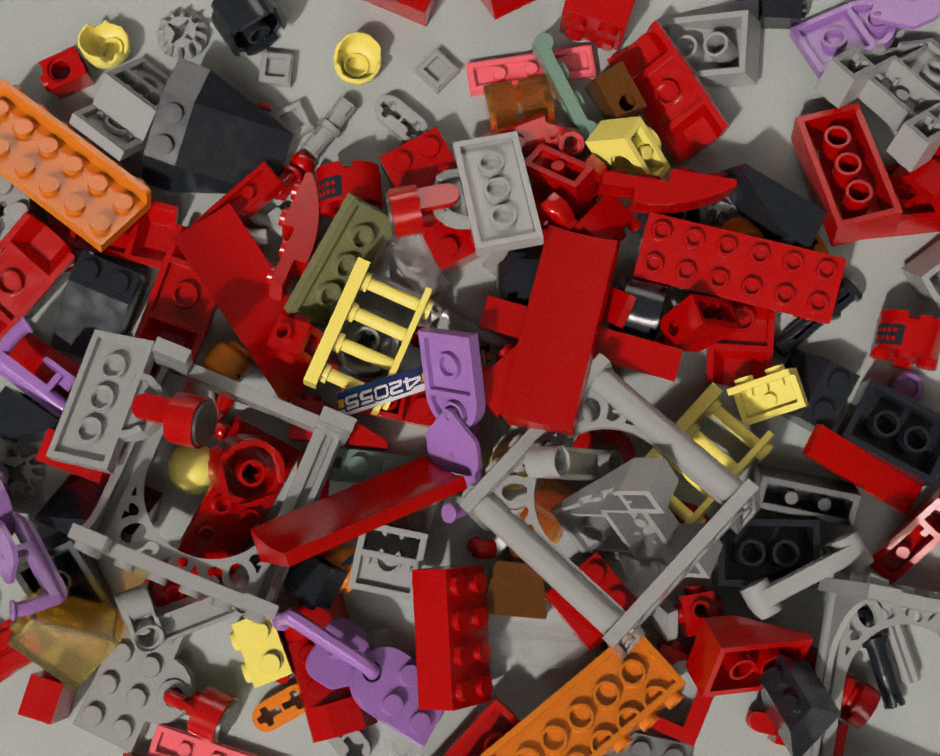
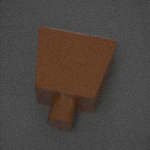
M623 61L595 77L584 88L605 120L638 117L639 113L647 108L646 102ZM619 103L625 106L626 111L621 109Z
M510 548L509 561L495 560L486 593L488 613L490 615L546 619L544 579Z

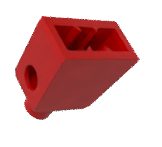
M691 294L660 318L659 324L663 335L657 338V343L679 348L685 352L696 353L738 332L742 328L731 300Z

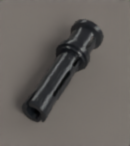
M842 277L831 320L840 318L841 312L854 301L859 302L862 299L859 289L846 277ZM799 319L774 340V349L780 356L785 358L824 324Z
M868 605L861 607L858 610V617L862 624L868 627L873 623V613ZM883 629L866 640L862 647L867 649L879 691L881 692L883 706L885 709H893L898 707L897 703L899 706H903L906 702L903 699L886 645L889 641V634Z

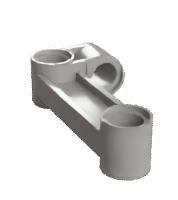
M559 445L529 448L525 454L524 465L526 473L530 478L581 480V489L623 465L621 454L616 450H597Z
M858 530L850 531L821 547L823 556L771 583L767 577H764L742 588L740 592L754 619L762 621L773 616L783 609L780 601L836 572L851 574L873 563L874 559Z
M237 574L230 577V581L234 586L244 588L249 582V577ZM147 582L114 594L124 624H126L133 644L142 653L154 652L164 643L238 614L244 615L245 613L244 610L232 606L230 612L211 605L213 598L202 593L199 594L198 599L189 596L156 609ZM145 629H152L146 635H139Z

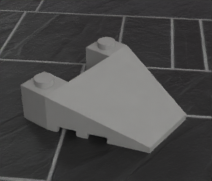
M933 38L899 42L898 46L893 48H886L884 44L875 45L873 51L861 52L862 50L858 47L851 48L830 59L815 89L837 108L859 98L898 132L886 151L910 173L930 161L940 146V44Z
M664 457L633 458L554 505L550 511L582 553L593 555L597 552L601 558L621 562L623 557L640 561V567L650 570L653 564L667 567L706 525L704 523H679L669 509L668 505L679 479ZM720 540L714 544L685 577L710 578L723 547Z

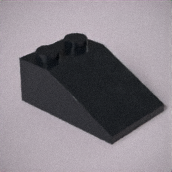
M746 163L719 171V173L726 174L728 178L737 179V186L728 197L741 217L749 219L757 226L765 239L801 248H811L828 212Z
M81 250L67 282L50 345L84 358L95 329L127 335L150 281L142 274Z
M69 475L36 514L35 520L68 535L73 523L82 526L91 516L109 478L103 477L101 483H97L78 475ZM145 485L144 500L146 510L152 525H154L158 518L163 493ZM136 488L134 489L132 496L137 495ZM131 503L129 513L125 511L122 519L127 516L137 515L139 512L138 507ZM140 523L130 524L122 530L121 539L126 543L137 542L144 537L146 528Z
M60 531L42 539L68 591L67 598L63 603L38 612L60 647L63 649L120 621L122 618L96 559L73 548L75 541ZM19 558L15 579L29 599L43 594L26 558Z

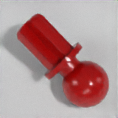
M305 151L296 152L290 159V166L285 165L281 169L279 178L287 187L274 197L276 200L285 201L292 193L296 181L302 182L306 171L311 173L314 171L315 160L310 153Z

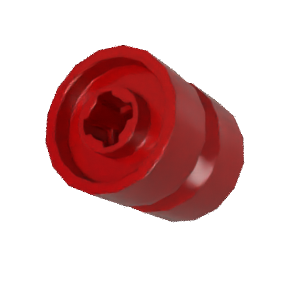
M847 671L840 718L857 729L861 728L876 710L881 692L864 681L857 683L856 676Z

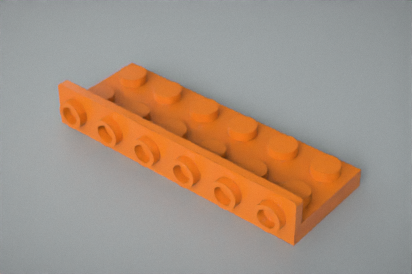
M4 78L0 80V176L102 253L151 208V189L143 179L135 178L127 172L118 160L110 159L103 154L94 142L79 136L70 124L65 121L61 122L54 117L43 104L36 103L26 96L25 92L18 85H12Z
M645 636L623 660L609 647L480 756H608L613 751L619 754L632 743L631 736L641 728L645 732L659 719L656 714L665 706L670 710L684 698L682 692L686 682Z

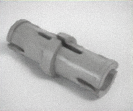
M340 96L329 113L317 121L318 126L301 148L305 152L310 153L313 158L318 159L328 144L334 138L337 139L339 137L341 128L356 111L354 105Z

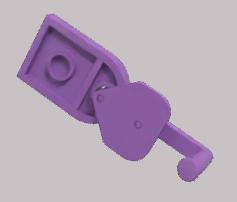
M940 0L852 1L790 28V38L817 78L820 79L830 59L851 48L860 47L861 52L873 51L875 45L884 44L886 48H889L895 39L896 32L903 29H917L935 21L940 15Z
M21 316V320L12 326L0 340V375L54 416L61 418L67 400L55 392L54 389L60 385L69 392L76 378L45 356L43 362L55 373L52 379L45 384L8 356L26 334L34 332L25 317ZM156 450V452H155V455H154V457H153L151 463H152V462L154 461V459L158 456L157 450Z
M425 327L418 330L426 398L433 415L436 417V420L426 432L428 455L430 460L442 469L464 475L468 488L473 483L478 484L485 476L478 422L484 415L486 403L478 334ZM461 501L456 504L446 503L443 505L441 516L445 522L452 523L456 519L467 515L459 505Z
M0 471V575L6 584L14 583L19 558L25 557L43 592L41 595L19 602L10 600V619L15 621L16 618L32 615L63 603L67 598L68 591L34 524L26 517L13 511L6 491V481L3 473ZM14 532L20 542L19 545H15L12 538Z
M293 608L276 613L274 620H272V625L276 630L285 631L292 627L315 643L306 659V670L311 678L331 690L350 686L353 699L361 709L418 747L425 746L444 711L419 709L416 660L393 647L370 649L367 633L346 618L333 619L323 628Z

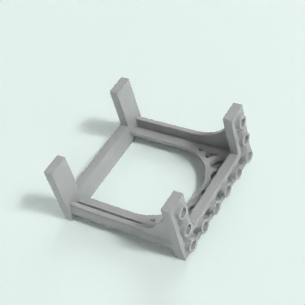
M158 336L152 348L158 369L154 378L166 390L168 398H172L177 392H183L187 381L313 433L278 517L318 501L341 445H345L357 419L325 405L319 416L193 363L192 351ZM163 426L146 439L138 442H125L114 472L110 475L91 516L82 526L75 523L71 526L67 537L75 541L73 548L99 560L102 554L115 558L114 566L133 573L135 567L148 572L146 579L164 586L167 580H170L180 585L179 592L198 599L200 593L212 597L211 605L228 612L231 611L232 606L245 611L243 618L258 624H264L265 620H274L279 605H276L275 602L290 567L260 561L257 565L261 566L259 573H256L254 565L249 561L251 556L258 555L256 546L228 558L202 559L187 555L168 544L152 525L144 500L147 471L163 437ZM136 488L137 495L132 496L133 491ZM131 503L138 507L139 512L137 515L127 516L122 519L125 511L129 513ZM140 523L145 526L146 533L139 541L126 543L121 539L122 530L128 525ZM149 541L159 545V551L156 554H151L153 551L150 549H145L141 552L136 551L144 547ZM172 556L171 564L163 562V560ZM180 558H186L188 560V564L186 567L182 568L178 566V560ZM233 564L243 565L248 572L249 582L244 588H238L230 581L229 569ZM194 566L197 568L198 575L190 573ZM216 567L222 570V580L225 586L220 585L215 575H212V578L208 576L210 568Z
M599 353L592 361L575 435L529 428L524 434L522 432L519 433L508 446L509 451L501 459L496 458L488 465L485 470L486 475L478 484H471L461 496L463 500L459 503L462 509L486 533L489 530L495 533L604 635L602 639L623 660L646 635L640 625L724 533L731 528L738 534L760 510L759 487L749 478L745 482L741 481L614 373L611 362ZM586 401L594 411L600 412L599 417L595 421H587L583 416L582 410ZM609 405L615 408L612 410V413L618 414L620 416L618 419L614 421H610L607 419L609 415ZM612 429L624 431L643 439L654 447L722 507L633 605L625 611L557 549L545 535L538 520L535 504L538 478L533 479L529 476L524 478L517 475L525 471L524 458L529 448L544 446L548 441L552 443V446H559L579 434L592 430ZM511 484H521L527 488V494L520 500L510 501L504 498L503 490ZM524 507L528 509V515L524 520L519 512L516 515L511 512V510H520ZM533 525L535 531L533 532L529 529V526Z
M837 572L834 573L833 578H824L819 581L818 590L827 592L814 671L839 711L849 665L862 644L875 633L891 626L911 624L928 629L940 637V593L925 591V597L915 595L916 588L895 585V588L888 587L889 580ZM865 604L870 607L874 617L873 623L868 627L863 625L858 617V610ZM881 608L886 611H892L891 616L884 618ZM916 612L919 613V619L917 621L914 620V614ZM850 624L858 631V635L854 639H850L851 633L854 631L850 629ZM839 717L803 756H833Z

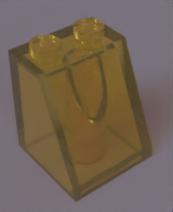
M38 589L31 598L43 594L42 590ZM25 596L21 601L27 600V599H30V598H28L27 596ZM67 596L65 601L57 606L32 615L19 617L12 621L9 629L12 631L8 645L76 691L120 643L123 619L118 607Z

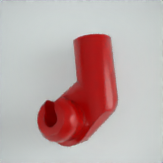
M220 394L215 401L217 424L213 434L218 440L224 439L230 430L229 425L223 423V420L235 401Z

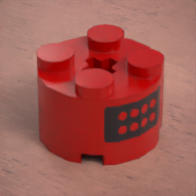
M352 160V166L341 167V161L324 164L316 169L320 218L335 217L348 192L383 210L381 173L379 172L378 164L371 161Z
M887 309L880 311L869 357L881 361L892 360L891 366L899 369L910 370L913 364L920 369L936 371L940 356V319L922 313L920 318L910 316V311Z
M246 433L232 434L210 449L208 476L213 487L224 497L241 506L253 507L270 501L277 494L275 491L285 478V467L279 451L268 442Z

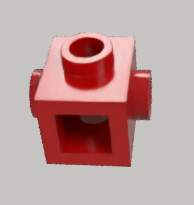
M294 314L293 318L279 315L275 326L271 330L267 346L277 351L276 357L284 362L295 365L296 360L310 364L324 333L312 325L313 321L304 316Z
M703 585L683 588L684 594L676 595L677 603L672 604L678 610V623L682 625L684 636H696L704 618L723 616L720 596H715L713 590H704ZM699 604L701 611L696 615L694 609Z

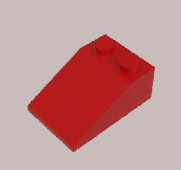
M736 615L707 617L702 621L685 667L701 697L761 691L759 678L781 654L804 660L813 642V638L810 634Z

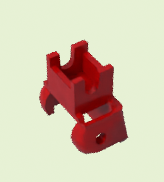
M591 154L583 162L595 167L597 190L598 181L603 171H609V169L601 159ZM535 183L531 185L544 241L549 225L587 236L617 240L618 242H621L627 236L622 230L625 226L632 233L642 226L617 197L604 195L596 202V199L602 195L597 194L582 212L577 215L573 213L568 203L555 192L547 198Z

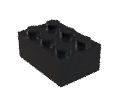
M872 378L862 382L836 433L921 486L933 485L940 471V414Z
M751 519L738 534L729 528L719 539L723 547L712 571V585L745 587L764 577H767L771 583L820 557V520ZM819 582L807 588H818Z

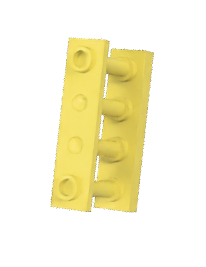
M358 257L306 372L303 384L316 389L319 381L324 384L328 381L344 389L365 384L358 379L332 369L333 365L327 363L332 351L339 353L340 350L389 371L388 376L396 374L420 317L427 320L435 301L429 299L433 289L426 287L420 299L372 278L373 274L368 272L371 262ZM359 290L363 292L369 290L414 310L415 314L408 329L359 308L360 304L355 302ZM346 320L351 323L355 320L401 340L402 343L395 359L345 338L346 334L341 331ZM391 402L375 406L371 414L377 416L381 408L387 411Z
M712 383L675 424L739 478L756 458L761 462L774 447L770 444L774 434L768 430L761 439L754 435L721 407L723 403L720 400L722 399L723 390ZM706 415L709 418L714 417L751 449L739 463L735 462L699 431L701 427L698 424ZM653 447L644 458L664 456ZM665 458L675 471L707 498L693 513L673 495L668 505L669 509L687 524H705L707 520L703 516L712 508L716 501Z

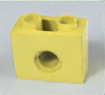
M641 116L601 120L585 141L592 154L601 159L609 170L622 169L627 171L628 175L640 177L644 174H653L659 176L662 180L671 167L661 151L662 144L658 135L645 125Z

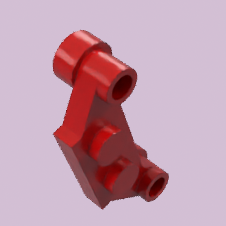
M543 113L482 135V137L517 131L523 157L530 155L540 143L549 147L557 146L562 153L571 157L579 155L585 146L584 138L579 130L570 125H563L545 119ZM568 136H573L571 140L565 141Z

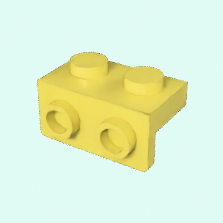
M780 364L766 369V376L754 379L753 375L734 380L735 387L729 388L726 391L728 396H734L744 426L809 406L797 368L785 369L784 364Z
M244 619L231 624L233 631L230 632V639L236 651L241 650L245 663L241 664V668L247 683L252 682L254 688L294 673L279 630L273 627L272 621L265 620L264 624L261 625Z

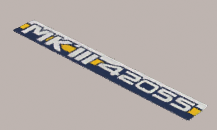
M489 345L479 347L481 367L486 365L488 368H491L492 362ZM419 366L337 392L339 412L351 415L424 391L423 368Z

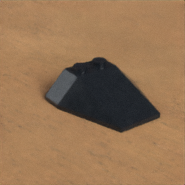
M179 58L161 94L143 153L141 179L147 184L169 192L226 194L263 161H266L280 177L281 169L283 168L294 134L212 69Z

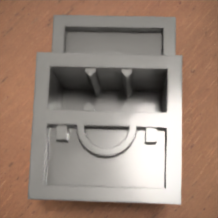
M143 57L110 70L104 74L93 103L73 112L69 124L79 130L84 137L91 139L103 148L109 156L122 161L145 149L161 94L169 76Z
M436 503L358 536L348 588L413 601L412 570L422 569L424 565Z

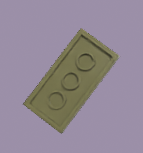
M348 192L283 309L292 315L304 316L313 321L314 324L327 328L357 258L360 257L371 262L368 270L371 273L391 239L392 230L388 212Z

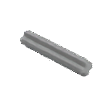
M881 608L883 617L889 618L892 611H886ZM903 624L885 628L884 631H887L889 634L888 643L901 681L905 684L919 681L921 675Z

